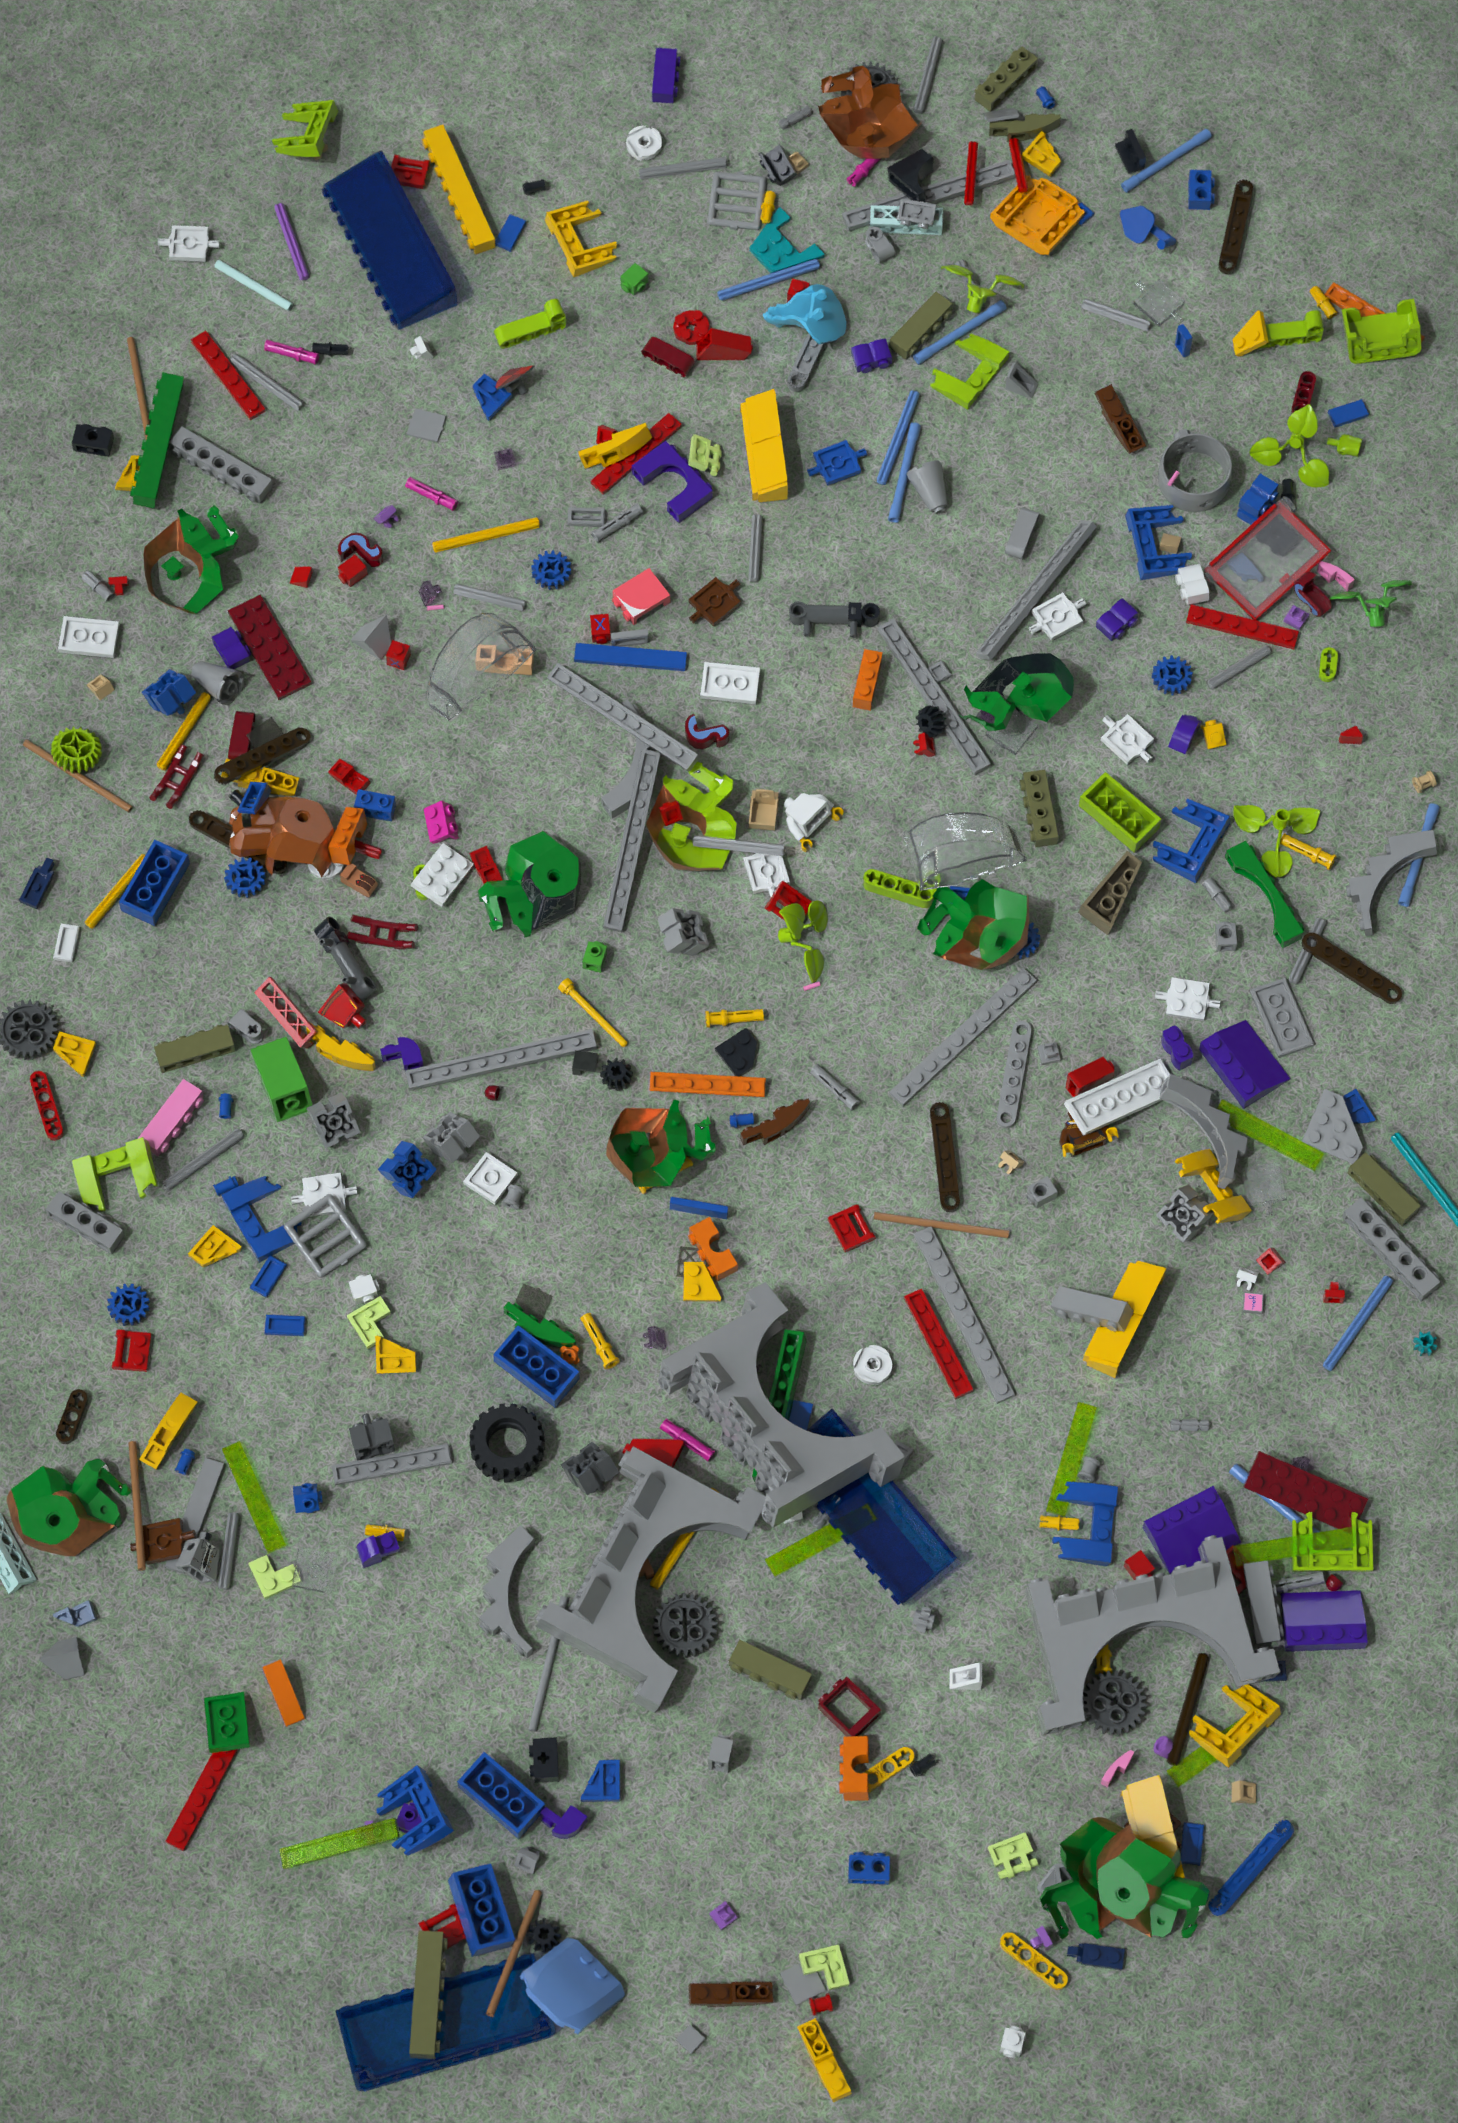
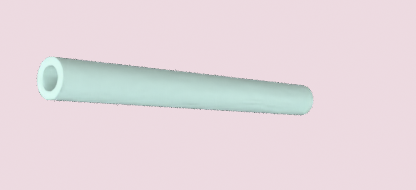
M217 260L215 263V268L285 310L289 311L293 307V303L221 260Z

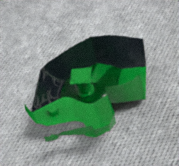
M1051 653L1028 654L1005 659L972 692L967 685L964 688L972 707L992 714L995 717L994 723L990 724L971 714L968 716L960 715V717L965 720L970 718L983 725L988 731L1006 729L1014 710L1022 711L1030 718L1047 722L1072 698L1074 689L1073 676L1066 665ZM1012 683L1015 687L1008 698L1005 699L1003 691L1006 686Z
M542 831L510 846L505 863V874L508 880L487 881L477 892L479 902H484L490 919L489 926L493 932L503 927V919L497 898L501 896L506 898L513 924L523 932L524 938L529 937L532 930L574 912L581 886V862L566 845L548 832Z

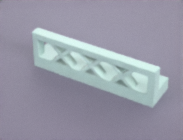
M871 205L870 227H878L883 233L942 235L943 208L936 207L935 213H939V220H934L933 227L929 226L928 229L919 228L918 224L911 223V226L901 225L900 221H897L892 216L893 213L899 211V206ZM874 211L883 212L885 216L874 218Z
M0 1513V1579L8 1594H12L22 1585L33 1583L37 1579ZM1 1537L7 1539L9 1545L3 1543ZM10 1554L15 1555L18 1559V1562L14 1561L11 1558ZM19 1570L24 1572L27 1578L23 1579L19 1573Z

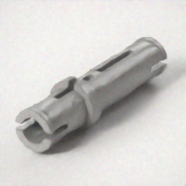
M636 503L628 510L619 512L617 517L592 531V537L596 542H599L623 525L630 524L632 519L643 514L641 507Z
M819 1064L811 1069L810 1074L827 1087L838 1101L841 1100L850 1110H854L859 1105L860 1101L848 1092V1088L841 1086Z
M1322 1571L1286 1579L1281 1577V1580L1271 1581V1584L1275 1586L1284 1585L1276 1587V1592L1283 1591V1593H1287L1288 1590L1325 1584ZM1313 1579V1580H1310V1581H1305V1582L1296 1583V1582H1299V1581H1304V1580Z

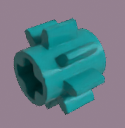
M1420 1331L1419 1338L1414 1337L1413 1342L1416 1343L1413 1350H1418L1420 1356L1423 1353H1427L1430 1356L1432 1350L1437 1348V1345L1433 1344L1437 1337H1432L1430 1331L1427 1334H1423ZM1424 1341L1428 1342L1427 1346L1423 1345Z

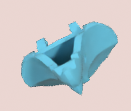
M811 285L805 290L796 293L788 303L769 307L767 312L763 313L764 320L778 328H781L783 325H796L807 330L811 337L820 345L835 341L846 332L847 324L842 305L833 291L824 285Z

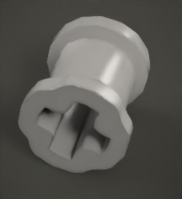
M509 1185L507 1197L503 1200L502 1204L505 1207L517 1210L520 1206L518 1204L520 1197L524 1194L525 1190L517 1185Z
M1085 1456L1083 1458V1467L1077 1476L1085 1481L1094 1482V1474L1096 1468L1100 1466V1462L1095 1458Z

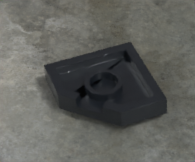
M744 1028L717 1046L715 1051L734 1076H743L753 1069L757 1041L748 1029Z

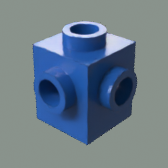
M304 1483L301 1486H293L296 1513H313L319 1510V1503L323 1502L322 1491L317 1490V1484Z

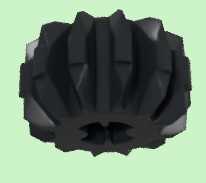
M933 705L925 706V708L919 710V715L916 716L918 720L916 725H919L918 732H925L929 737H936L943 733L944 728L947 726L944 722L947 719L943 716L944 711H941L939 706Z
M615 1058L614 1062L608 1059L607 1065H602L603 1071L600 1072V1077L603 1078V1085L608 1084V1089L615 1086L616 1091L619 1090L620 1085L625 1089L626 1083L630 1084V1077L633 1076V1072L630 1071L631 1065H625L624 1059L621 1062H618V1058ZM619 1072L620 1075L614 1076L613 1073Z
M543 1918V1924L535 1920L536 1927L533 1925L529 1926L531 1932L527 1933V1938L531 1939L528 1942L529 1946L535 1945V1952L542 1947V1954H545L547 1947L551 1951L553 1949L552 1944L555 1946L559 1944L556 1939H561L562 1935L557 1933L560 1930L559 1926L553 1927V1920L547 1924L546 1918ZM541 1932H545V1934L548 1933V1934H547L548 1938L545 1939V1940H543V1937H542V1939H540V1937H541V1934H540V1933H541Z

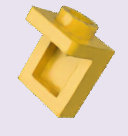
M1216 719L1205 721V725L1200 726L1204 732L1207 749L1226 745L1221 722H1216Z

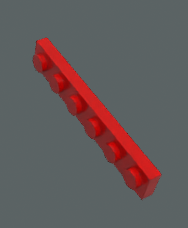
M206 330L191 339L193 346L250 421L266 412L264 406Z
M668 413L649 429L652 438L645 445L626 458L604 468L590 481L591 484L604 495L632 471L634 463L671 437L682 427V424Z
M1192 604L1190 605L1186 620L1188 624L1293 650L1299 633L1297 630Z
M922 1288L905 1295L904 1300L954 1398L958 1399L973 1392V1388Z
M238 1749L212 1753L165 1841L167 1844L181 1851L185 1850Z

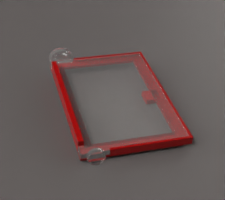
M1286 496L1281 498L1276 504H1273L1204 569L1205 579L1210 583L1214 581L1253 620H1258L1294 587L1295 580L1305 572H1310L1331 553V549L1293 513L1296 511V507Z

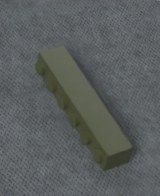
M418 1931L410 2058L435 2059L436 2053H440V2040H437V2032L441 2033L442 2020H438L439 2012L443 2011V1999H440V1991L444 1992L445 1979H441L442 1971L446 1970V1959H443V1951H447L448 1939L444 1938L443 1932Z

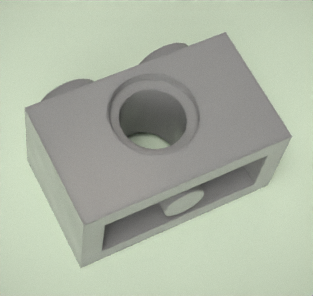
M725 1735L713 1736L708 1758V1769L728 1773L733 1753V1740H730V1737Z

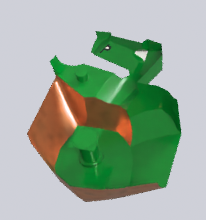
M214 504L207 511V516L219 533V539L212 540L200 520L186 513L181 508L177 510L179 517L144 547L145 578L149 592L156 599L158 598L155 596L152 586L151 569L162 556L170 552L179 551L181 555L192 560L198 566L199 578L202 581L201 585L183 608L161 601L170 607L190 614H197L223 590L221 570L218 562L213 557L233 550L239 539L234 528L230 529L219 514L220 510ZM172 556L161 567L167 572V577L175 581L181 577L180 569L184 565Z
M983 879L976 882L969 889L965 900L948 887H938L932 895L934 901L917 926L921 934L924 936L930 935L945 914H949L951 919L946 923L938 936L933 954L979 970L993 968L1008 962L1027 944L1028 894L1025 896L995 887ZM979 947L981 958L972 956L970 953Z
M673 1100L669 1109L625 1108L612 1127L606 1147V1156L614 1167L635 1187L671 1186L685 1162V1156L703 1161L716 1152L715 1143L711 1142L709 1130L711 1122L709 1117L706 1120H702L701 1123H695V1146L691 1148L687 1144L686 1121L680 1114L678 1100ZM650 1132V1137L647 1139L646 1133Z
M98 1458L87 1461L73 1483L65 1475L53 1468L40 1467L10 1490L7 1496V1504L14 1528L24 1544L49 1553L76 1556L114 1526L119 1528L122 1524L117 1505L96 1486L97 1480L103 1479L121 1496L127 1497L132 1490L127 1483L122 1484L109 1472L108 1465Z
M1091 1818L1060 1843L1062 1864L1072 1879L1045 1887L1039 1898L1042 1908L1051 1914L1058 1928L1057 1934L1061 1939L1069 1935V1929L1057 1907L1058 1902H1066L1078 1927L1096 1939L1103 1937L1100 1930L1116 1919V1917L1106 1912L1101 1904L1097 1884L1096 1863L1097 1857L1106 1843L1124 1828L1107 1818Z
M1130 1824L1113 1836L1097 1857V1884L1103 1908L1112 1916L1149 1937L1153 1935L1165 1937L1172 1930L1178 1909H1185L1187 1915L1181 1933L1182 1938H1190L1198 1927L1196 1923L1199 1912L1208 1902L1210 1891L1202 1882L1175 1876L1181 1860L1179 1848L1171 1859L1137 1839L1132 1832Z

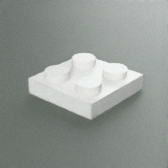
M486 1152L463 1183L495 1205L518 1174Z

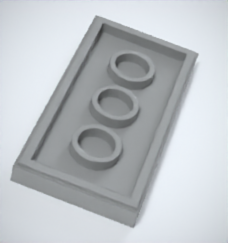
M1286 978L1250 989L1252 999L1278 1058L1314 1046Z

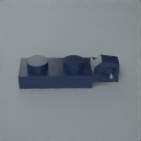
M46 857L42 866L38 865L37 868L35 867L19 899L20 903L35 909L38 908L53 879L54 871L52 869L55 865L54 860Z
M1079 1943V1947L1068 1946L1067 1956L1077 1958V1963H1081V1965L1122 1971L1125 1949Z

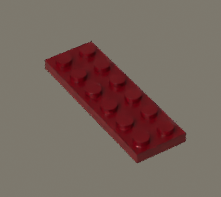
M261 595L227 610L278 700L312 685L310 678Z
M1258 1451L1243 1485L1245 1489L1302 1514L1312 1512V1518L1350 1535L1351 1513H1358L1356 1519L1360 1520L1368 1498L1261 1451Z

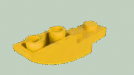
M643 423L612 434V440L578 451L579 457L585 469L600 463L604 468L640 449L652 438L647 424Z
M263 767V769H258L232 782L238 783V786L248 788L250 782L268 783L271 794L294 796L299 778ZM222 771L221 777H229L225 771Z
M313 1025L318 1031L312 1038L317 1042L316 1049L318 1053L335 1063L349 1068L364 1071H374L376 1069L375 1059L370 1054L361 1052L358 1045L354 1042L349 1043L347 1040H344L340 1045V1042L332 1036L330 1038L326 1035L322 1027ZM306 1028L308 1035L311 1031L308 1028Z
M180 1392L157 1426L139 1460L157 1470L198 1402Z
M816 2018L797 2026L808 2054L832 2102L851 2095V2090Z

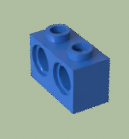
M1190 170L1188 209L1210 210V205L1214 204L1215 195L1211 193V188H1214L1215 178L1211 177V170Z
M358 789L354 808L364 809L366 817L392 822L396 800L395 796Z
M854 1852L853 1855H849L848 1883L889 1885L890 1856H886L884 1853H874L873 1856H869L863 1852ZM858 1863L862 1864L864 1870L861 1872L855 1871L853 1866ZM881 1864L885 1870L883 1872H876L873 1867Z

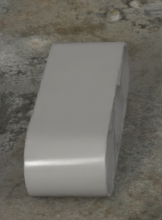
M1021 508L1008 540L1005 554L1023 559V553L1027 550L1030 542L1029 538L1033 535L1036 527L1035 523L1038 522L1040 513Z

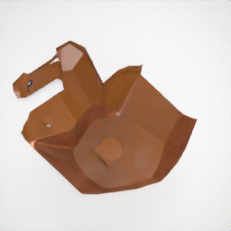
M862 65L852 67L850 72L821 79L822 93L844 90L852 91L851 96L845 95L827 100L818 108L820 116L840 145L849 153L859 158H889L921 125V122L918 125L902 104L899 84L889 83L872 88L870 72Z
M289 796L268 797L257 813L251 814V827L246 828L243 827L242 814L237 811L239 806L232 809L229 824L232 825V834L229 841L232 854L239 857L266 854L265 865L271 875L273 873L274 860L312 864L320 873L321 878L331 865L332 860L328 846L335 830L327 813L318 802Z

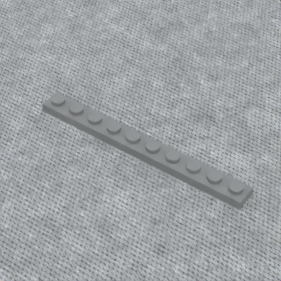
M1010 160L976 170L975 191L1014 179L1016 177ZM966 174L922 187L921 189L925 193V203L935 204L964 195ZM900 194L842 213V218L848 231L870 225L871 205L900 206L901 199H910L904 194ZM874 211V218L885 216L883 212ZM898 212L893 213L892 216H897Z
M1081 520L975 653L978 658L992 660L997 655V652L1008 641L1011 634L1017 630L1022 620L1028 616L1030 610L1039 602L1045 591L1050 588L1052 582L1060 575L1064 567L1070 563L1071 558L1081 549L1086 539L1092 535V532L1097 527L1093 521Z
M892 619L879 626L878 632L928 706H939L940 710L944 711L943 716L947 718L944 720L947 725L944 731L972 773L976 775L989 768L991 763L896 621Z
M559 663L548 675L547 679L686 771L690 772L699 760L700 756Z
M646 749L641 751L603 924L604 929L617 932L622 931L660 758L659 752Z
M1022 968L902 1079L889 1094L903 1107L1026 993L1037 980Z
M589 1029L406 1070L405 1074L409 1090L411 1091L572 1055L575 1053V1050L590 1051L597 1049L593 1030Z
M930 1226L914 1233L913 1236L996 1404L1014 1397L1015 1394L932 1227Z

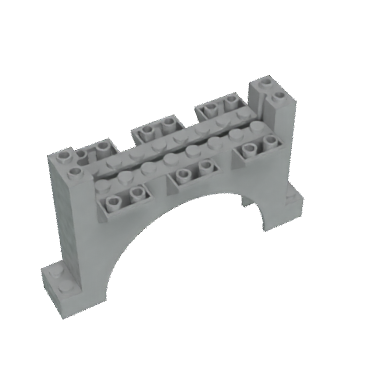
M764 1282L746 1292L742 1316L662 1360L658 1383L669 1395L688 1385L687 1399L698 1408L700 1416L705 1418L708 1423L714 1420L722 1426V1444L730 1449L734 1459L740 1462L743 1467L749 1464L757 1471L756 1487L766 1495L762 1517L765 1522L770 1523L774 1528L868 1472L871 1479L882 1487L900 1476L905 1456L882 1427L854 1437L822 1436L792 1424L770 1404L758 1380L756 1360L765 1345L784 1330L777 1320L788 1313V1309L768 1284Z
M632 1447L630 1452L626 1450L618 1465L621 1466L619 1473L636 1483L619 1512V1516L614 1522L610 1533L603 1542L599 1553L595 1557L568 1610L549 1602L548 1606L543 1605L535 1620L539 1621L536 1626L537 1628L639 1682L632 1694L635 1696L633 1702L655 1713L678 1670L667 1664L655 1653L644 1637L638 1623L635 1607V1590L643 1563L663 1543L685 1533L716 1531L745 1540L763 1509L766 1496L747 1486L745 1491L740 1490L733 1501L641 1450Z
M1216 1535L1204 1538L1205 1541H1202L1198 1547L1201 1561L1195 1562L1191 1567L1186 1565L1177 1566L1170 1575L1166 1576L1165 1573H1159L1151 1577L1144 1574L1137 1576L1134 1581L1128 1582V1579L1120 1580L1109 1590L1106 1587L1098 1588L1094 1591L1083 1589L1073 1596H1070L1069 1593L1060 1595L1054 1602L1048 1580L1043 1581L1042 1578L1030 1581L1031 1583L1025 1589V1594L1054 1699L1043 1702L1036 1712L1042 1735L1082 1726L1081 1722L1085 1721L1083 1688L1093 1659L1109 1642L1118 1636L1136 1629L1169 1627L1187 1632L1201 1639L1222 1658L1233 1677L1236 1687L1275 1678L1280 1673L1274 1649L1268 1650V1647L1257 1649L1256 1652L1253 1651L1222 1537L1216 1538Z

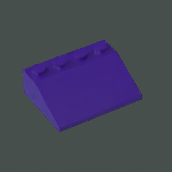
M1246 1020L1217 1031L1200 1043L1199 1051L1243 1109L1290 1080V1077Z
M1214 1486L1145 1520L1142 1527L1169 1575L1177 1566L1186 1565L1191 1567L1195 1562L1201 1561L1198 1547L1202 1541H1205L1204 1538L1214 1535H1216V1538L1222 1537L1226 1550L1232 1545L1236 1546L1241 1543L1225 1505Z
M1360 1590L1280 1594L1285 1652L1366 1648L1368 1643L1366 1621Z

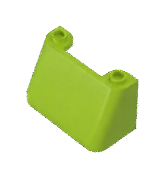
M1414 299L1400 301L1396 307L1397 312L1361 317L1360 311L1356 308L1342 309L1349 360L1354 364L1417 355L1421 351V331Z

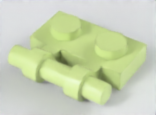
M694 434L691 438L688 465L702 471L709 467L710 474L716 476L720 470L721 446L719 444L710 446L711 440Z
M1026 1832L990 1845L987 1848L994 1866L997 1867L1002 1864L1005 1870L998 1872L1000 1880L1006 1877L1008 1879L1015 1877L1014 1874L1022 1871L1028 1872L1031 1868L1038 1866L1036 1858L1028 1860L1026 1856L1033 1853ZM1020 1858L1021 1863L1011 1867L1010 1861Z

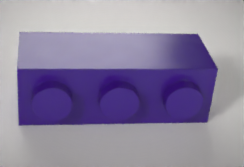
M656 48L652 102L673 103L674 97H677L678 87L675 86V82H679V71H676V67H680V56H677V49Z

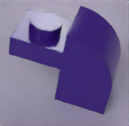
M1182 715L1168 747L1186 754L1202 721L1197 720L1192 715Z
M398 1037V1045L389 1044L380 1049L383 1062L402 1058L405 1071L423 1067L419 1046L409 1038Z
M393 1531L374 1537V1535L370 1536L356 1546L363 1568L382 1562V1557L400 1551Z
M570 1805L562 1818L547 1807H544L540 1812L541 1821L549 1828L554 1826L552 1835L560 1839L574 1837L588 1821L587 1816L572 1805Z

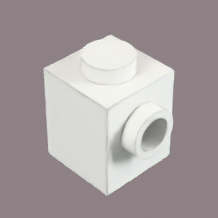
M363 1274L356 1277L355 1280L349 1281V1288L356 1305L361 1303L367 1304L378 1297L377 1291L380 1288L377 1280L372 1279L371 1274L367 1276Z
M1015 2026L1005 2028L1000 2052L1010 2058L1020 2057L1025 2032H1022L1021 2028Z

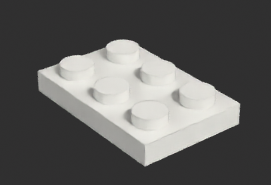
M64 616L58 652L114 658L119 622Z
M704 662L700 699L756 704L760 668Z
M442 843L413 880L411 887L442 907L474 864Z

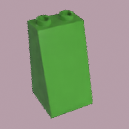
M287 1037L250 1049L277 1122L308 1112L306 1108L312 1106L309 1090Z

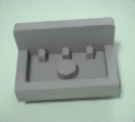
M901 199L897 221H900L901 225L911 226V223L918 224L919 228L928 229L929 226L933 227L936 204Z

